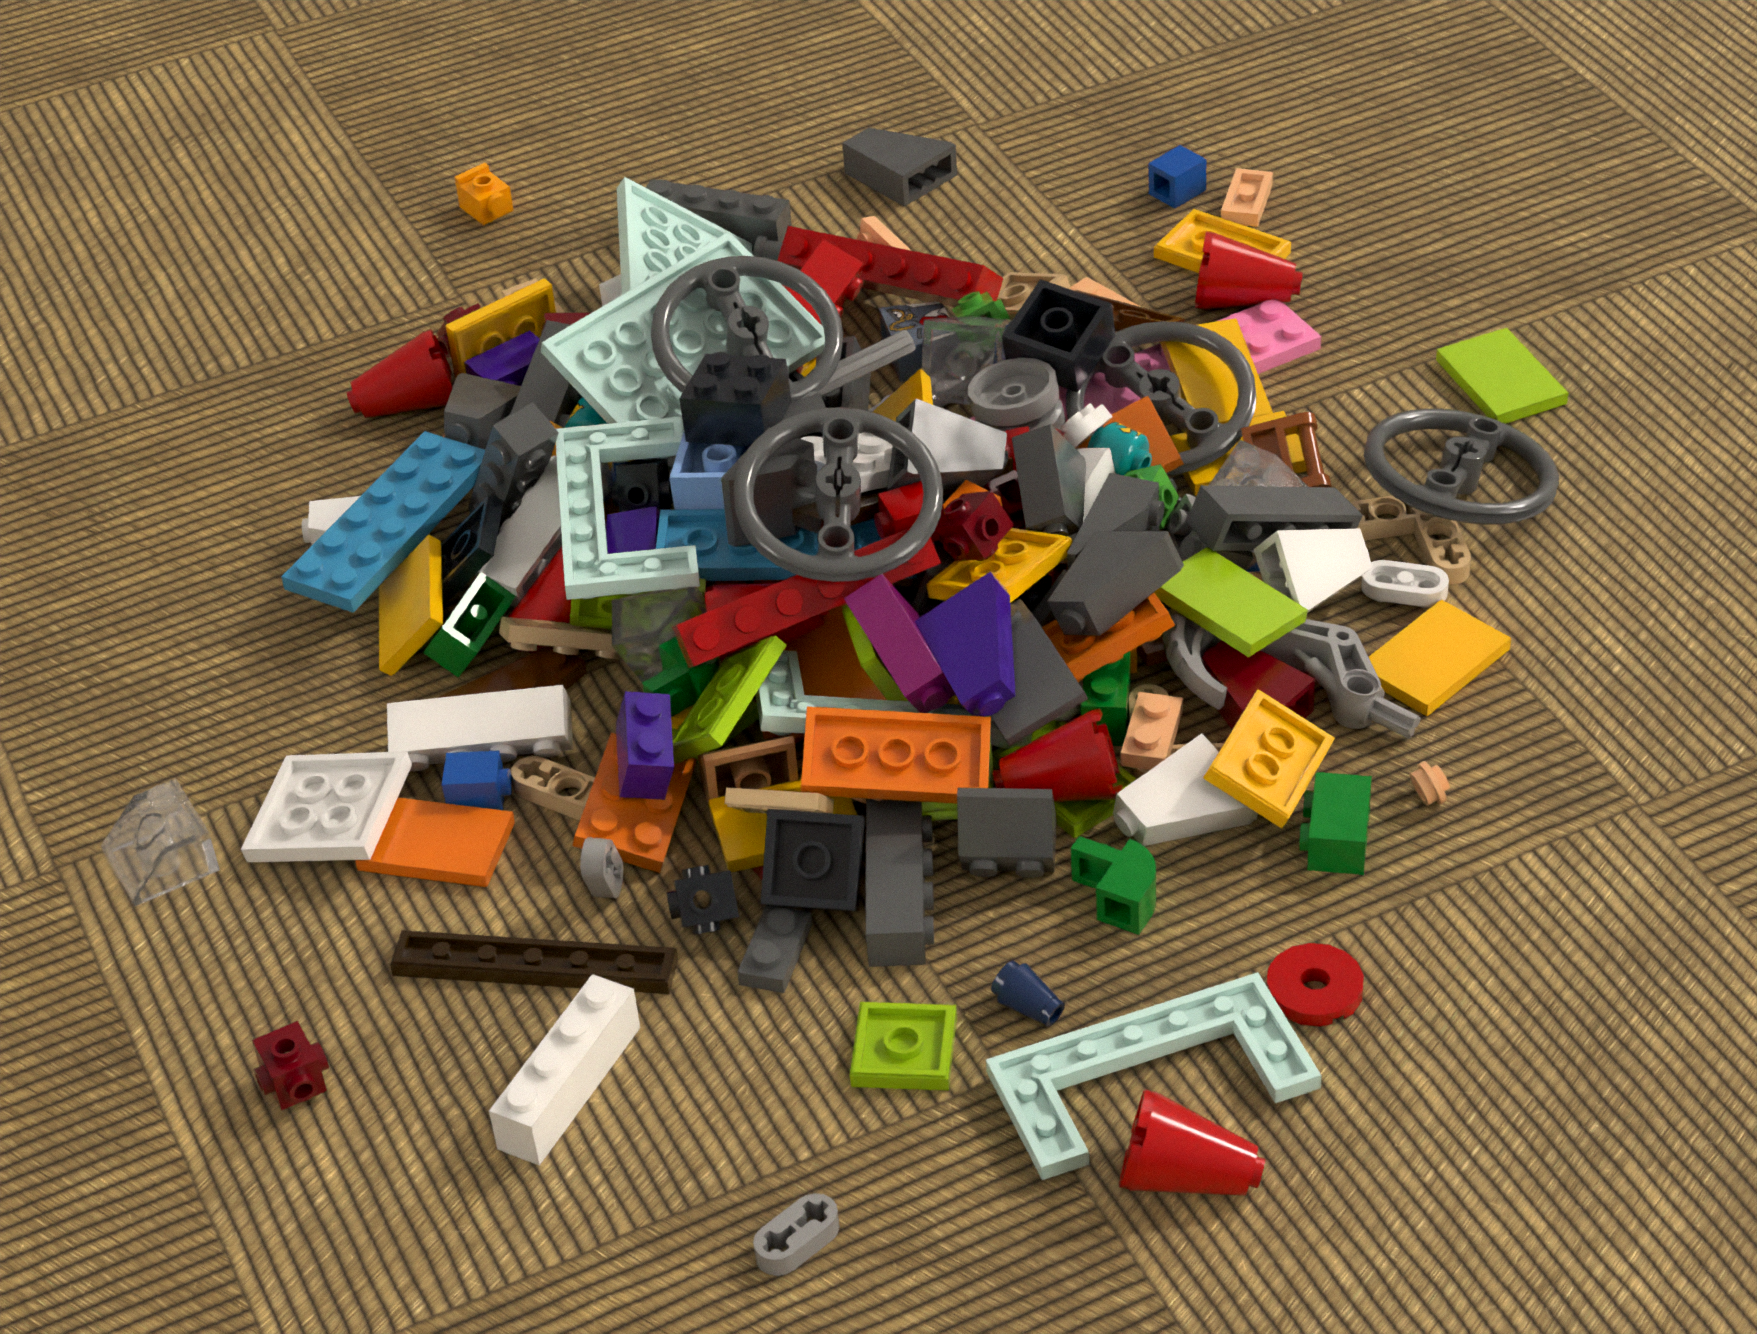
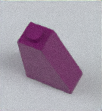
M880 574L844 598L901 692L920 713L936 710L956 695L915 623V620L920 618L918 613L883 574Z

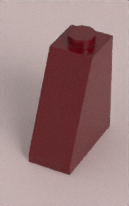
M1221 640L1216 646L1208 648L1201 659L1207 672L1216 681L1227 687L1224 706L1218 712L1231 729L1236 725L1257 689L1304 719L1314 711L1315 678L1261 650L1247 657Z

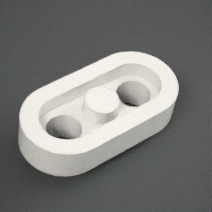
M1090 403L1073 415L1060 428L1065 433L1063 437L1076 448L1092 436L1098 428L1105 425L1113 416L1103 404L1095 409Z
M1377 560L1371 562L1372 568L1362 575L1361 588L1363 593L1367 597L1379 602L1429 608L1441 599L1445 601L1448 596V575L1440 568L1434 566Z

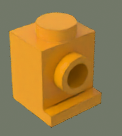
M482 163L454 177L460 208L482 225L514 211L510 186L492 174L489 170V165L486 163Z

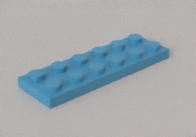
M424 431L281 576L284 589L354 613L475 486L485 450Z
M724 509L660 510L656 549L695 545L699 578L706 579V581L785 580L796 575L772 563L761 555L752 544L737 547L729 545ZM874 519L851 526V530L854 533V551L882 540L876 529ZM801 528L796 535L777 538L788 547L801 553L813 556L818 552V534ZM914 574L905 579L917 578V574Z

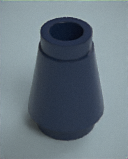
M1014 960L1008 962L999 971L991 986V992L997 996L999 1004L1037 1022H1041L1047 1027L1052 1026L1059 1019L1065 1008V1003L1058 999L1056 994L1026 963L1020 965Z

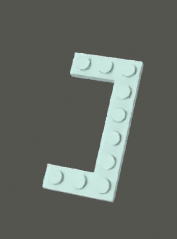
M681 417L556 429L559 432L556 440L566 599H592L599 596L638 594L640 592L668 589L680 590L700 586L695 545L608 554L600 463H624L630 460L666 459L676 456L683 436Z
M784 650L755 694L760 730L780 736L792 733L805 734L807 706L920 713L909 701L804 695L797 651ZM945 704L936 710L928 712L932 714L972 716L959 704ZM991 721V745L1010 749L1015 746H1025L1031 743L1032 733L1009 746Z
M1258 972L986 1059L987 1074L1042 1180L1089 1165V1151L1057 1093V1090L1230 1034L1235 1035L1275 1103L1321 1088L1320 1072Z

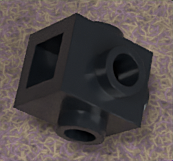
M667 460L629 461L615 466L617 481H614L612 485V499L614 505L619 506V512L655 506L659 512L660 510H671L673 497Z
M709 865L682 869L683 879L674 880L675 890L666 892L671 920L680 918L682 927L692 926L693 935L721 930L720 920L739 917L731 870L711 873ZM703 890L709 895V903L706 907L699 909L694 905L693 897L698 891Z

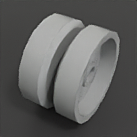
M1034 358L1003 360L984 368L969 383L968 398L971 411L975 415V421L1001 431L1029 426V430L1032 431L1051 424L1054 428L1064 432L1060 428L1065 423V414L1062 401L1059 399L1056 372L1048 363Z

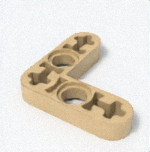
M1394 496L1350 502L1363 515L1357 529H1361L1364 541L1414 533L1427 565L1443 570L1448 575L1449 585L1460 584L1468 579L1470 575L1471 554L1456 521L1427 514L1407 505ZM1381 514H1390L1396 516V518L1381 519L1377 516ZM1441 534L1449 538L1446 540H1436L1429 536ZM1450 556V562L1445 560V557Z
M527 756L519 759L511 768L513 788L517 796L580 821L595 777L538 756ZM574 787L580 790L572 796H560L558 794L566 788Z

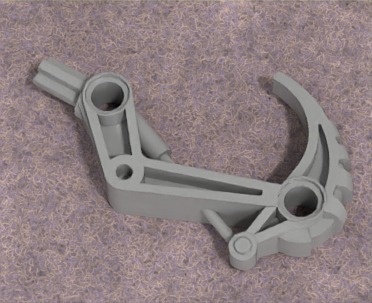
M1171 608L1169 614L1175 626L1163 632L1166 657L1175 674L1180 677L1194 694L1220 710L1224 706L1227 687L1220 684L1207 672L1201 659L1206 650L1211 646H1216L1221 639ZM1306 619V622L1261 649V651L1297 670L1307 672L1311 677L1315 678V681L1326 690L1333 716L1341 725L1351 729L1366 728L1374 721L1408 739L1414 735L1415 728L1419 725L1421 718L1384 699L1385 692L1381 687L1376 671L1357 633L1351 628Z

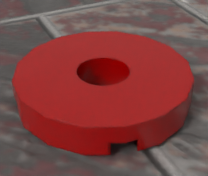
M1306 943L1292 946L1278 954L1268 967L1267 988L1285 1017L1300 1025L1319 1027L1333 1024V1019L1340 1018L1343 1015L1344 1019L1354 1014L1362 1002L1364 975L1358 962L1346 951L1329 944ZM1309 981H1319L1326 986L1322 989H1310L1303 984Z

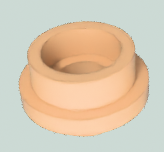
M1426 761L1417 764V770L1410 773L1409 776L1422 802L1426 806L1434 802L1439 805L1446 802L1445 791L1450 789V785L1438 765L1430 767Z

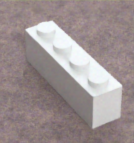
M557 456L550 458L549 464L545 467L544 473L534 487H530L525 492L521 505L511 518L504 521L497 536L494 556L475 574L477 577L480 572L484 573L514 594L516 597L510 604L513 607L517 606L562 546ZM600 463L603 500L613 485L608 463Z
M563 685L387 703L388 752L407 751L412 762L410 771H422L427 769L429 764L445 763L446 753L500 751L502 762H509L515 760L517 755L534 754L538 757L548 758L558 756L564 750H573L571 701Z
M593 974L590 976L489 1110L497 1150L540 1166L640 1029L633 988Z

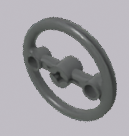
M729 256L710 260L680 275L666 288L658 300L653 313L651 327L653 352L659 367L667 379L682 393L693 375L681 364L674 353L670 342V322L674 311L681 301L697 288H703L706 291L707 304L712 309L721 311L727 323L726 350L728 354L749 357L767 355L770 358H774L767 346L768 317L759 308L746 306L739 293L740 276L760 277L776 281L791 288L811 304L820 318L825 336L824 349L820 360L805 378L799 382H792L789 379L792 402L818 393L829 382L837 369L841 357L843 330L841 318L835 304L826 291L812 278L783 262L754 256Z
M1172 321L1143 323L1116 332L1112 342L1079 392L1069 389L1066 392L1068 420L1078 411L1084 409L1086 389L1094 374L1098 372L1105 374L1106 382L1112 387H1127L1139 396L1140 399L1149 396L1164 426L1173 423L1187 434L1190 450L1179 453L1184 465L1166 473L1167 476L1196 470L1227 453L1241 439V428L1250 425L1256 405L1255 378L1250 364L1242 352L1229 340L1214 331L1194 324ZM1152 342H1182L1198 346L1217 356L1228 366L1237 383V405L1230 420L1222 424L1218 422L1217 414L1209 408L1195 409L1181 398L1179 379L1173 372L1164 369L1148 372L1135 362L1132 347Z
M844 407L821 408L802 412L786 418L767 429L752 443L743 455L736 471L734 482V504L739 525L748 541L758 552L775 565L791 573L814 580L832 582L857 581L875 577L893 570L911 559L925 546L934 533L941 516L943 502L942 477L936 460L927 446L914 433L898 422L880 414ZM819 431L823 433V453L826 458V465L819 470L816 477V509L824 523L818 534V552L816 555L811 556L788 547L774 537L764 526L757 514L753 491L755 480L761 467L777 449L795 438ZM867 433L889 442L912 462L922 482L923 502L918 518L909 531L898 541L876 553L857 557L854 555V533L851 530V521L859 514L861 507L860 473L853 467V460L858 454L859 434ZM841 470L839 517H836L837 471Z
M1417 409L1393 414L1380 421L1371 429L1364 449V459L1369 472L1377 483L1392 496L1427 514L1462 523L1494 525L1515 523L1532 518L1552 504L1559 486V473L1556 464L1539 443L1510 425L1489 417L1460 410ZM1441 429L1466 433V437H1452L1446 441L1440 467L1428 472L1424 485H1416L1399 474L1389 464L1383 450L1385 444L1390 439L1410 431ZM1498 446L1506 447L1521 456L1534 469L1539 479V487L1532 494L1515 501L1479 503L1456 499L1457 494H1469L1476 491L1483 463L1494 459Z

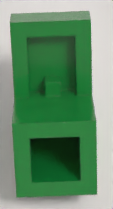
M676 636L659 645L663 671L642 682L644 693L670 694L671 717L695 705L720 667L719 657L689 668Z
M1079 836L1071 847L1072 881L1096 889L1098 921L1140 935L1156 908V864L1152 854L1146 847L1132 839L1128 840L1122 850H1118L1107 844L1098 843Z

